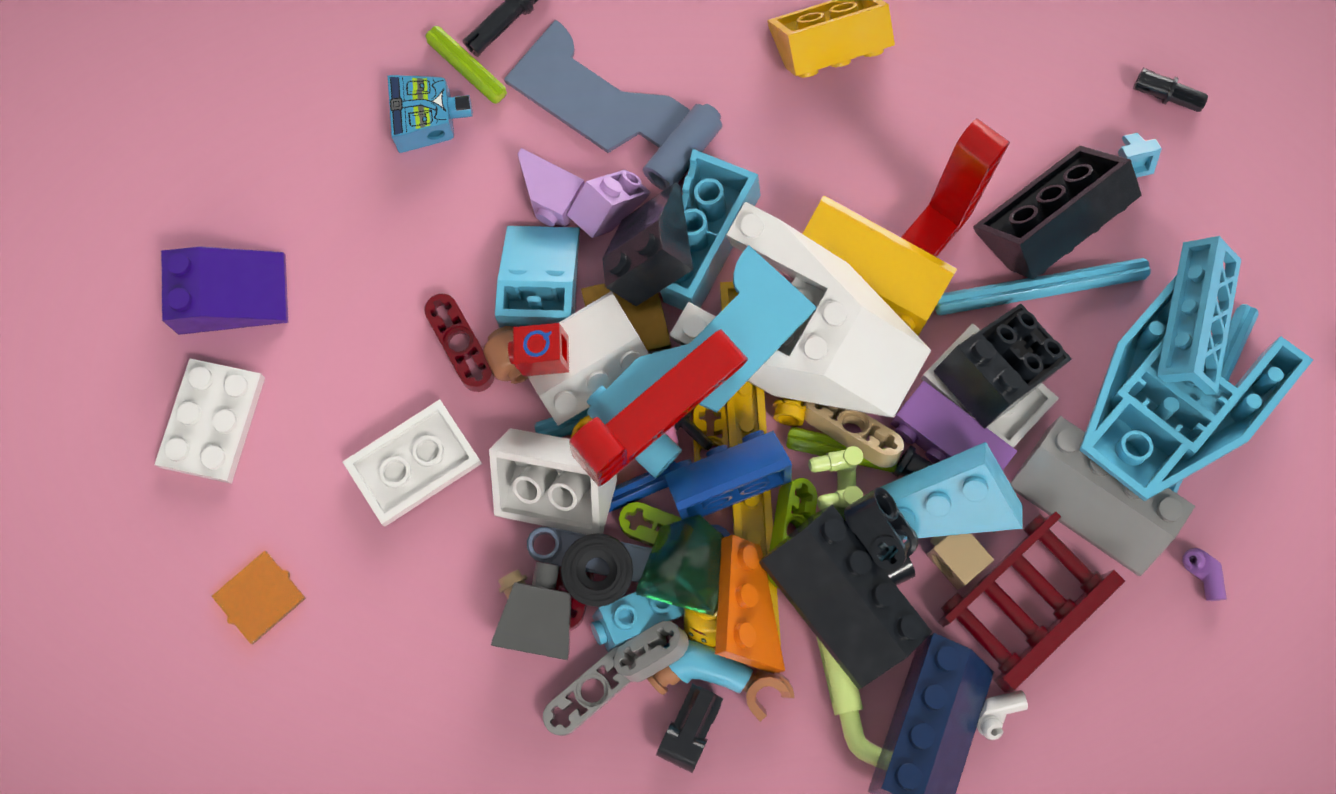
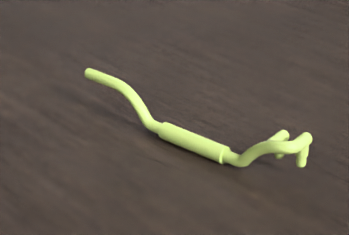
M851 446L846 450L826 453L824 456L813 457L808 460L811 472L837 471V491L819 496L817 504L820 510L833 505L844 520V509L863 497L862 490L856 486V467L863 460L862 450L858 447ZM817 637L834 715L840 716L848 748L858 759L876 767L882 748L865 738L859 710H863L859 689Z

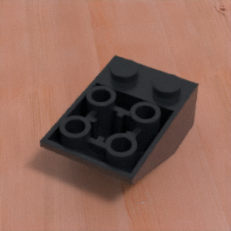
M1020 303L959 344L933 372L985 429L1060 370L1072 358L1065 352L1061 344L1054 340L1042 327L1036 317Z

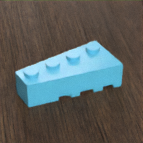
M692 149L688 175L685 176L682 188L693 270L660 291L664 303L680 310H684L688 302L701 308L733 248L726 234L743 204L747 202L755 206L761 196L758 174L695 149Z

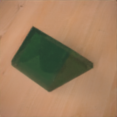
M700 514L660 527L637 586L636 595L713 616L718 604L721 540L724 536Z

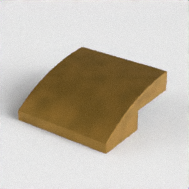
M605 283L581 288L585 307L611 292L605 287ZM612 292L647 351H662L671 348L669 333L658 293L636 307Z

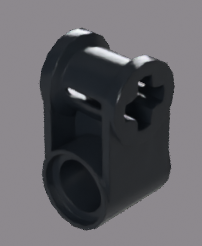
M878 487L844 509L846 523L852 532L858 536L878 567L884 570H896L905 563L907 557L916 551L918 546L916 532L908 524L897 508L893 497L885 489ZM907 537V541L903 543L902 540ZM884 550H886L887 553L884 556H882L881 553Z

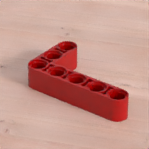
M978 118L973 120L957 141L929 205L901 238L937 257L972 215L1010 141Z
M722 329L716 331L608 423L604 424L599 417H596L579 429L569 440L572 456L599 487L602 486L733 376L748 361V358Z

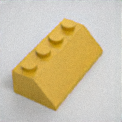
M823 196L802 233L846 261L917 336L921 333L957 271V268L826 196Z

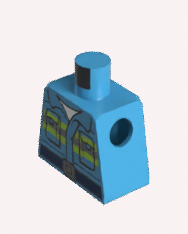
M388 76L391 134L399 153L451 140L454 138L453 119L473 117L470 95L451 97L446 79L442 77Z

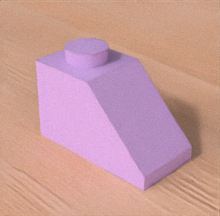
M521 148L518 152V158L535 217L550 227H554V225L567 227L571 221L567 213L585 184L584 179Z

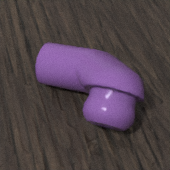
M1192 548L1186 551L1182 559L1183 565L1190 573L1203 581L1206 601L1226 600L1221 563L1199 548Z

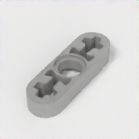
M620 646L609 651L546 706L543 712V722L548 731L559 736L573 733L632 682L618 673L612 679L619 684L614 689H611L608 680L597 672L603 666H605L607 673L615 668L614 657ZM638 655L633 656L632 669L636 667L635 660L639 657ZM589 679H597L604 686V694L597 702H587L582 697L581 688ZM574 692L578 703L587 708L588 711L581 716L580 711L576 709L568 717L571 722L568 727L565 728L561 724L555 727L552 724L556 717L553 710L556 707L565 710L572 705L573 702L568 700L567 697Z

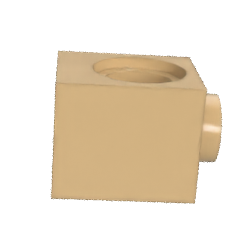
M972 534L933 537L930 542L935 547L926 554L957 590L965 586L994 561L993 557Z

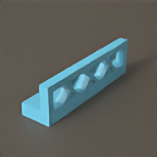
M1220 236L1183 242L1157 377L1164 383L1192 381L1206 395L1218 394L1241 265V258ZM1204 365L1206 366V375L1203 373Z

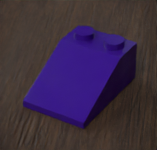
M190 247L161 251L162 321L178 335L288 323L286 255L284 252L213 247Z

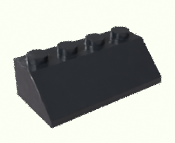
M1079 146L974 225L975 233L1009 270L1033 280L1045 273L1055 262L1072 252L1077 245L1093 233L1099 231L1104 224L1117 214L1125 211L1130 204L1142 196L1131 159Z
M833 505L811 515L759 561L760 565L858 689L863 688L906 659L932 633V630L887 573L873 561L858 536L852 532Z

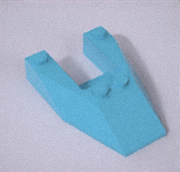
M1176 276L1117 343L1079 449L1144 502L1247 443L1313 361L1312 358L1280 336L1257 358L1235 386L1221 376L1218 394L1206 395L1192 381L1164 383L1157 377ZM1204 365L1203 373L1206 375V366Z

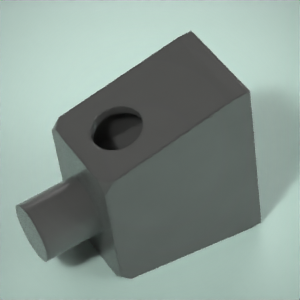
M536 562L532 585L519 582L514 583L493 636L491 646L568 660L570 653L571 595L566 591L555 589L560 566Z

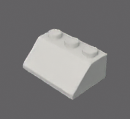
M612 291L559 322L569 336V373L528 376L538 396L558 426L589 408L590 405L587 403V400L600 386L603 385L607 389L637 358L649 354Z
M510 428L489 449L494 516L586 535L603 534L617 482V474L599 487L572 456L569 445L570 439Z

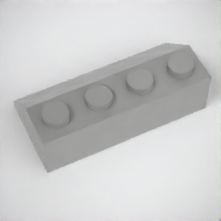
M1060 416L1047 428L1010 484L1013 490L1048 515L1056 511L1061 516L1058 520L1060 523L1137 576H1141L1176 538L1194 510L1195 505L1169 488L1144 502L1079 450L1085 432Z

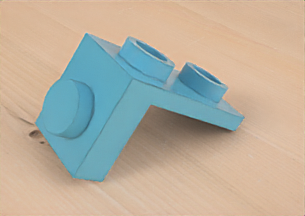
M667 578L622 597L612 604L599 607L592 616L594 622L590 623L597 643L599 645L604 644L607 652L617 646H622L627 640L639 635L659 622L672 621L683 616L684 606L672 580Z

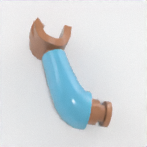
M688 640V649L678 661L647 678L650 684L662 695L668 692L666 687L668 684L674 686L680 680L689 683L692 679L714 683L737 693L744 691L749 709L760 722L767 716L766 709L756 698V694L760 689L770 686L781 693V698H795L793 686L782 674H773L764 670L753 674L752 668L743 663L716 655L714 648L693 640ZM667 643L663 647L667 649L670 646V643Z

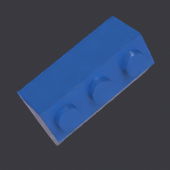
M763 430L755 431L743 437V443L731 448H728L727 445H721L709 450L706 453L707 457L694 463H692L691 459L683 460L670 467L671 472L664 474V477L684 525L791 482L792 463L774 431L764 434Z

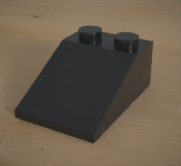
M676 182L621 220L602 258L605 287L636 307L693 270L681 186Z

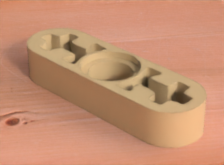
M805 402L804 405L807 410L805 411L804 419L813 427L847 448L851 446L858 447L862 450L863 458L876 466L888 468L898 463L904 448V441L895 431L863 412ZM847 423L855 424L861 428L862 432L851 433L843 425Z

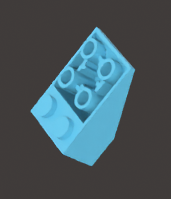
M507 226L497 279L495 318L500 328L504 326L520 327L559 323L575 313L580 228Z

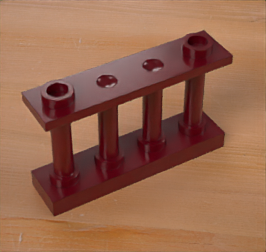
M1056 511L1047 518H1044L1041 514L1034 518L1023 529L1027 536L964 597L957 592L941 607L946 614L937 621L942 627H945L957 619L1000 664L997 668L1002 673L994 682L1005 693L1014 691L1125 582L1115 570H1111L1103 575H1100L1098 572L1093 573L1050 530L1061 518ZM1037 540L1082 584L1080 588L1084 593L1075 602L1071 598L1066 600L1022 555ZM1010 566L1055 610L1053 615L1057 619L1047 629L1044 625L1038 626L995 582ZM983 592L1027 636L1025 641L1029 646L1020 655L1016 652L1011 654L967 608Z

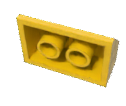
M831 0L767 20L768 27L785 68L800 78L814 76L819 72L818 69L828 66H846L851 63V59L859 56L874 57L884 52L885 48L895 45L889 4L882 0Z

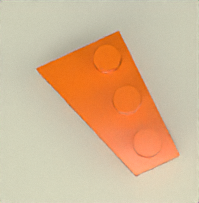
M732 534L721 540L715 654L773 674L784 672L785 666L767 573L759 563L763 558L762 548L760 545Z

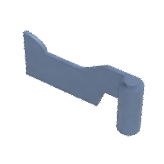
M555 20L504 78L505 83L607 153L635 136L641 135L659 147L657 152L643 167V173L647 179L663 191L675 182L678 183L690 167L692 149L703 152L722 129L720 113L709 104H695L690 110L670 96L620 91L573 59L575 52L573 39L567 29Z

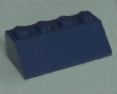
M936 633L929 635L916 648L868 789L869 793L956 794L994 671L972 649Z

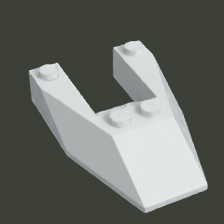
M745 202L726 234L731 246L741 251H744L748 245L751 246L772 267L794 278L792 285L817 307L815 312L747 382L776 397L894 418L929 356L931 349L846 261L780 219ZM688 302L672 329L670 336L676 343L682 346L689 344L716 316Z

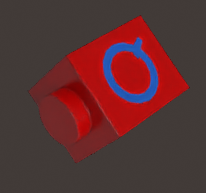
M560 323L513 327V341L508 343L510 363L514 364L524 377L569 373V336Z

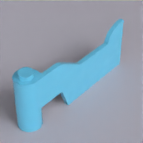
M748 245L739 257L733 273V285L738 295L689 344L641 356L607 389L603 385L600 386L587 400V403L590 405L587 414L592 419L599 417L604 424L608 423L707 338L722 329L748 358V361L699 404L717 413L815 312L817 307ZM664 433L638 455L635 460L654 478H657L678 457L682 449Z

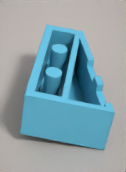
M986 442L880 487L893 497L897 508L916 532L918 538L1023 529V505Z

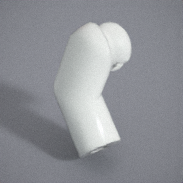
M1019 690L993 696L985 700L977 725L979 733L989 740L999 739L1004 733L1001 728L1007 714L1028 709L1024 692Z

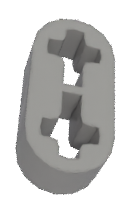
M671 621L659 622L620 646L615 653L614 667L619 674L632 682L643 681L684 656L688 649V636L684 630ZM671 635L673 637L669 640L670 646L666 649L663 647L667 643L666 637ZM638 655L639 657L635 660L636 667L632 669L629 667L633 664L632 657Z

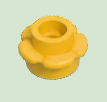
M786 398L774 401V419L777 422L793 427L803 425L805 411L807 410L803 401Z

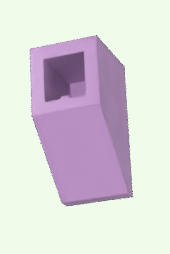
M625 169L586 181L568 211L567 216L591 238L614 230L621 220L632 213L651 192L642 185L641 179L637 175Z

